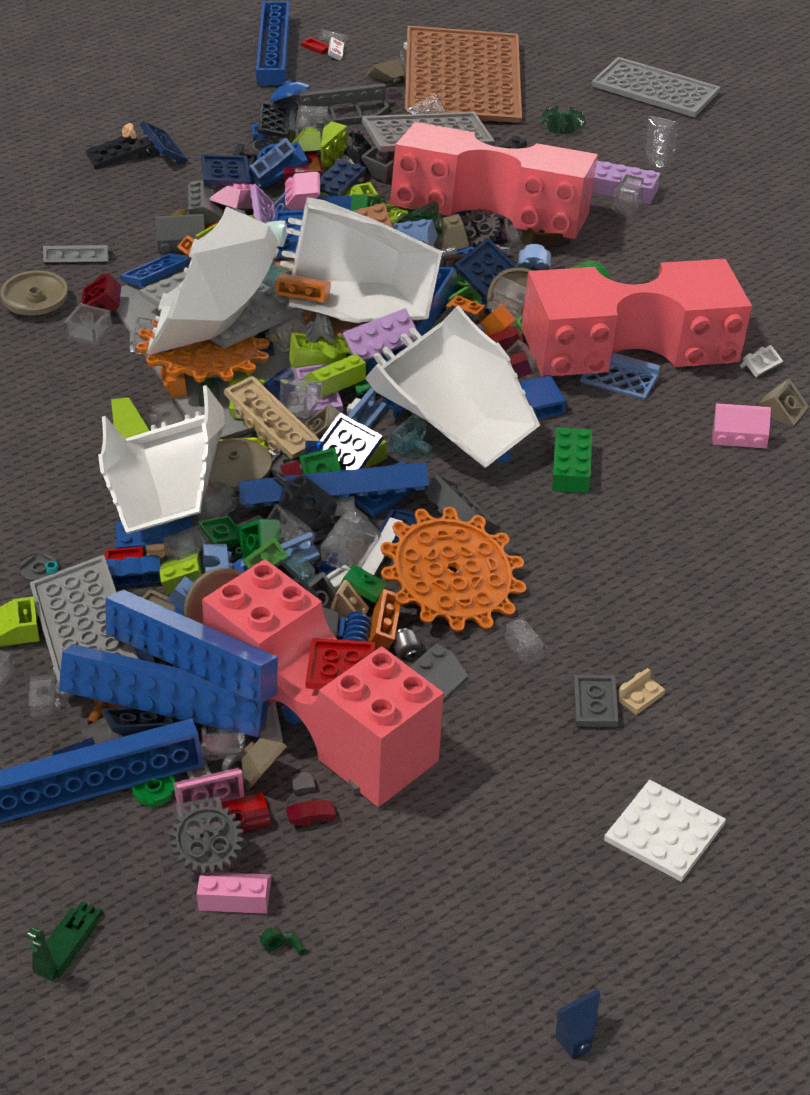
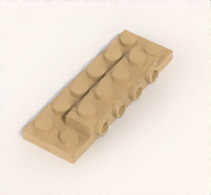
M251 376L224 390V395L235 404V415L238 418L242 417L249 429L253 428L257 432L259 439H265L272 451L284 452L292 460L314 449L320 441L255 377Z

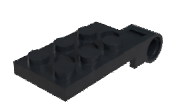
M120 136L117 139L85 150L95 170L137 155L138 159L146 156L152 157L157 155L159 151L154 147V143L149 140V137L141 139L136 137L132 139L131 136L128 138Z

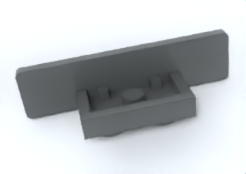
M316 312V319L310 321L306 326L307 342L315 343L321 335L331 343L335 341L329 315Z

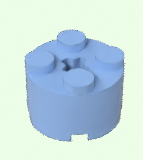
M530 244L519 252L518 268H526L533 271L550 270L551 253L549 250H545L544 246Z

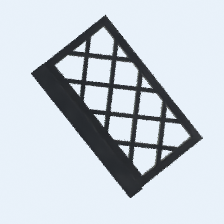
M260 102L258 133L287 138L292 143L295 131L296 104L290 103V107Z

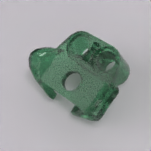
M557 105L553 108H546L540 119V122H546L547 130L551 133L573 134L578 125H585L584 114L573 107L569 108L570 112L558 111L559 106Z
M432 201L396 221L397 223H404L406 221L413 222L421 219H432L437 234L440 235L442 233V217L439 214V205L436 201Z

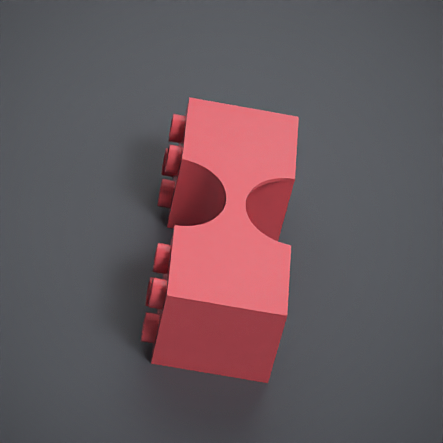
M415 122L395 144L390 205L431 213H442V215L452 216L460 211L478 209L483 211L486 209V211H491L510 219L513 223V228L527 230V227H531L534 232H539L541 229L545 230L544 233L563 234V237L576 239L589 215L598 154L537 143L532 147L522 149L500 148L477 140L475 132Z
M726 259L661 263L657 279L638 285L612 281L601 275L595 267L528 271L521 329L541 377L609 372L612 352L617 353L627 349H644L656 352L667 358L674 367L729 364L740 362L752 305Z
M264 559L202 599L204 625L278 657L277 695L269 699L268 707L277 701L288 706L309 730L317 748L318 759L348 784L350 779L359 786L360 793L374 805L380 807L439 761L444 692L382 646L323 688L306 689L305 682L312 638L336 639L325 619L322 601Z

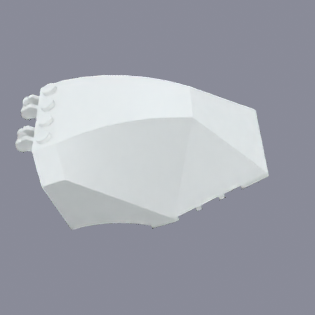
M307 197L302 220L288 219L289 223L301 225L300 231L293 228L286 229L287 233L298 235L299 238L296 253L282 251L283 256L295 258L294 263L281 261L280 265L293 268L292 275L331 282L330 298L324 303L288 297L289 306L322 313L354 323L371 322L404 308L407 309L412 320L428 319L442 256L441 250L379 221L320 199Z
M226 207L221 220L214 229L199 240H193L189 257L192 259L189 267H185L183 271L186 273L185 279L174 290L167 294L164 292L162 294L158 310L161 311L160 316L155 318V321L158 322L157 328L153 327L152 330L155 336L154 339H150L146 354L151 355L212 339L228 329L238 319L262 283L273 258H276L279 251L277 247L279 246L280 239L274 235L268 224Z
M459 305L441 323L423 336L415 328H410L409 332L413 339L416 340L414 343L408 335L402 334L401 340L408 347L396 356L388 347H384L383 353L389 359L388 362L379 353H376L374 358L378 364L365 377L375 392L431 423L484 468L540 426L532 406L529 405L526 399V393L522 390L517 379L518 375L511 366L509 356L499 343L490 339L471 321Z
M207 385L203 386L205 415L197 411L195 412V418H191L187 414L184 416L185 421L169 426L164 421L161 422L162 428L158 429L154 424L151 425V431L124 438L106 416L102 417L103 444L101 454L98 455L100 471L106 481V486L111 493L127 534L201 513V505L207 490L218 441L226 424L223 407Z

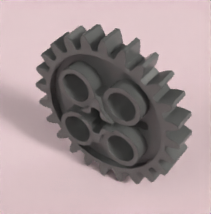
M478 209L477 212L471 210L470 214L465 212V216H460L464 224L469 247L475 248L488 237L492 241H496V237L500 236L501 223L495 213L492 214L491 211L486 213V209L480 212V209Z
M211 801L208 807H204L203 803L200 802L198 809L192 804L190 813L184 809V818L177 816L179 824H172V829L176 832L170 833V838L175 839L170 842V846L177 847L173 850V856L180 855L177 859L178 863L185 861V869L193 866V873H195L199 868L202 875L205 874L206 869H209L212 875H214V868H218L220 872H223V864L230 867L231 862L229 859L237 860V855L234 852L241 853L242 848L239 844H243V838L239 837L243 835V829H237L241 826V822H233L236 814L228 815V807L221 811L220 803L216 808H212ZM203 819H205L207 823L208 837L210 838V849L212 853L211 857L207 856L206 842L204 838V830L202 825ZM213 822H219L222 824V827L213 829L210 825ZM190 826H198L200 830L196 833H191L188 831V828ZM222 843L226 848L222 851H217L214 846ZM195 847L203 849V852L199 855H195L191 851Z

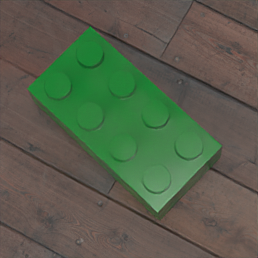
M556 428L552 491L589 493L592 430Z

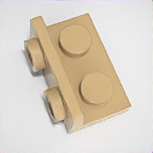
M648 668L637 673L633 679L623 683L619 688L618 701L636 715L665 695V689L650 678L651 670Z

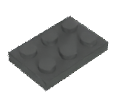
M574 675L576 726L618 727L615 675Z

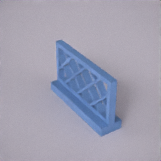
M612 352L609 370L617 369L619 372L611 374L609 371L603 377H599L598 373L583 374L580 382L646 400L656 380L658 381L660 378V365ZM631 373V374H634L635 376H634V377L627 378V377H626V374ZM595 375L597 379L589 380L586 378L587 376ZM619 376L623 377L624 380L618 382L614 379ZM649 378L651 381L644 383L642 379ZM611 380L612 383L607 385L602 381ZM638 380L640 384L632 387L631 382ZM627 384L629 388L621 389L619 386ZM643 388L645 391L644 394H639L635 390Z

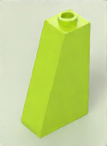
M129 397L111 399L114 427L124 438L150 431Z

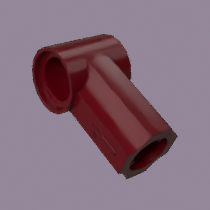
M267 808L246 812L241 809H232L228 813V815L236 814L233 822H241V826L237 829H243V835L246 831L266 828L271 825Z

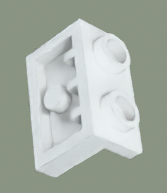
M770 345L766 348H759L753 355L752 353L746 355L740 367L748 366L754 376L758 377L780 365L783 360Z

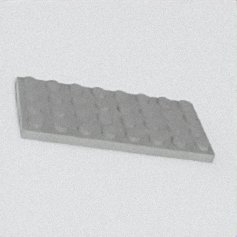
M617 57L592 80L591 84L592 87L669 109L690 117H696L720 92V86L621 57Z
M475 112L362 116V123L379 152L395 151V144L415 122L475 132L477 140L494 146L495 142Z
M104 555L30 582L58 684L60 681L62 652L71 644L139 659L135 647L106 634V597L117 593ZM61 692L64 699L74 695Z

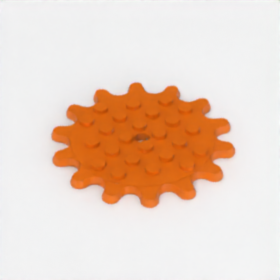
M154 319L152 320V324L155 328H157L158 322ZM142 329L138 332L139 337L148 342L138 343L136 348L139 353L146 354L151 338L154 339L155 333L152 330ZM255 334L227 348H222L208 339L151 354V356L146 358V362L151 367L166 366L167 374L170 377L187 374L188 376H193L196 382H204L206 377L218 376L224 381H231L234 376L233 372L253 374L256 370V365L253 362L265 363L268 360L269 354L259 350L267 349L270 341L263 338H255L254 336L257 335Z
M446 507L443 510V516L436 519L431 517L426 510L418 509L415 512V519L417 521L415 526H408L400 521L393 524V532L400 541L397 543L384 542L381 544V553L394 561L392 566L382 569L381 575L385 581H393L400 584L402 589L395 596L397 604L401 606L408 603L417 604L422 610L420 619L424 624L431 623L435 617H442L449 622L450 629L455 633L464 629L465 620H473L480 628L487 630L493 626L491 612H499L505 616H510L515 612V606L508 600L507 596L508 594L520 595L526 590L525 583L515 579L512 575V571L523 567L524 561L519 556H510L504 552V546L510 540L509 536L505 533L488 534L484 530L486 523L484 517L475 515L470 521L464 522L458 518L457 511L453 507ZM448 567L457 569L456 573L448 569Z

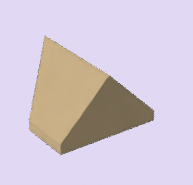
M344 580L335 595L330 610L339 612V617H346L347 621V616L351 611H359L366 615L369 607L351 584Z

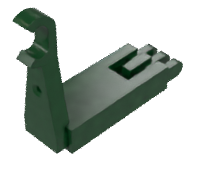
M83 901L77 909L71 907L47 941L45 940L43 930L32 927L27 933L26 938L33 940L29 947V950L33 951V973L51 981H54L56 977L60 978L97 927V921L103 914V909L97 908L95 910L93 905L87 907V903Z

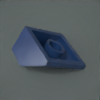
M598 988L559 1009L557 1012L555 1037L572 1059L578 1055L583 1056L587 1054L592 1048L600 1001V991Z

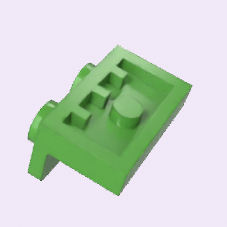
M273 537L242 561L249 570L264 559L274 565L280 560L284 561L288 555L277 539Z

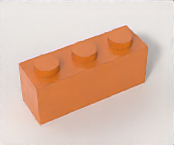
M282 274L276 278L275 294L324 303L330 298L331 282Z
M383 589L375 603L369 641L375 642V650L382 646L388 651L395 640L400 605L396 602V593Z

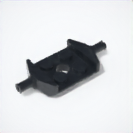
M353 130L348 133L352 138V147L347 153L354 164L366 167L361 156L369 151L372 146L364 138L362 131Z
M278 473L275 475L273 481L282 486L279 505L299 518L312 531H316L327 524L333 526L336 530H340L343 527V524L338 522L334 516L337 500L307 476L301 474L290 481H286ZM308 497L314 500L312 508H308L305 505V500Z

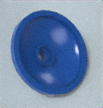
M291 80L282 82L283 86L274 91L270 97V102L309 90L311 85L303 82L291 83Z

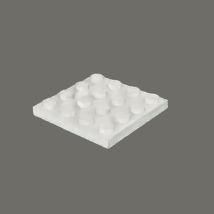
M649 780L605 834L604 841L682 882L725 825L726 819Z

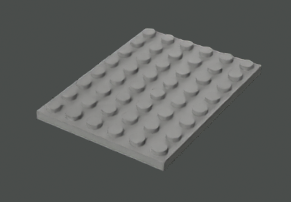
M186 273L175 274L158 283L148 285L146 288L139 290L140 296L159 307L163 292L167 294L174 290L179 283L183 282ZM261 283L238 319L228 329L210 340L222 348H227L304 312L302 308L289 306V298L276 295L274 289Z

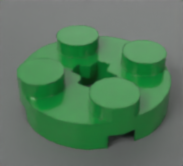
M168 775L165 778H155L147 780L143 784L132 786L133 796L138 803L148 808L161 806L169 802L175 795V779L173 775ZM152 785L154 787L159 786L157 789H150V786Z

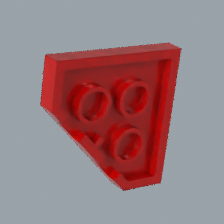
M312 638L305 682L306 689H321L373 653L375 651V642Z

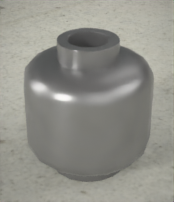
M407 628L396 631L395 640L392 645L397 656L400 658L406 657V659L416 657L421 644L415 631Z

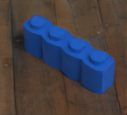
M147 555L141 558L128 557L122 560H106L115 588L161 583L159 571L161 563L160 556Z

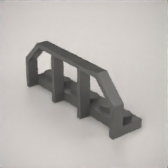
M385 83L299 93V109L303 122L319 128H324L331 121L342 125L362 123V116H382L389 112ZM382 99L384 108L376 114L362 115L358 102ZM354 103L358 116L336 118L332 105ZM328 106L332 119L318 120L306 116L304 108Z

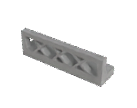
M108 245L43 246V262H109L110 247Z

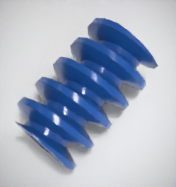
M351 611L347 616L343 640L369 641L371 619L359 611Z

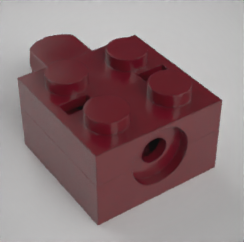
M110 273L101 274L96 281L83 288L81 310L93 321L103 318L111 311H115L120 306L121 285Z

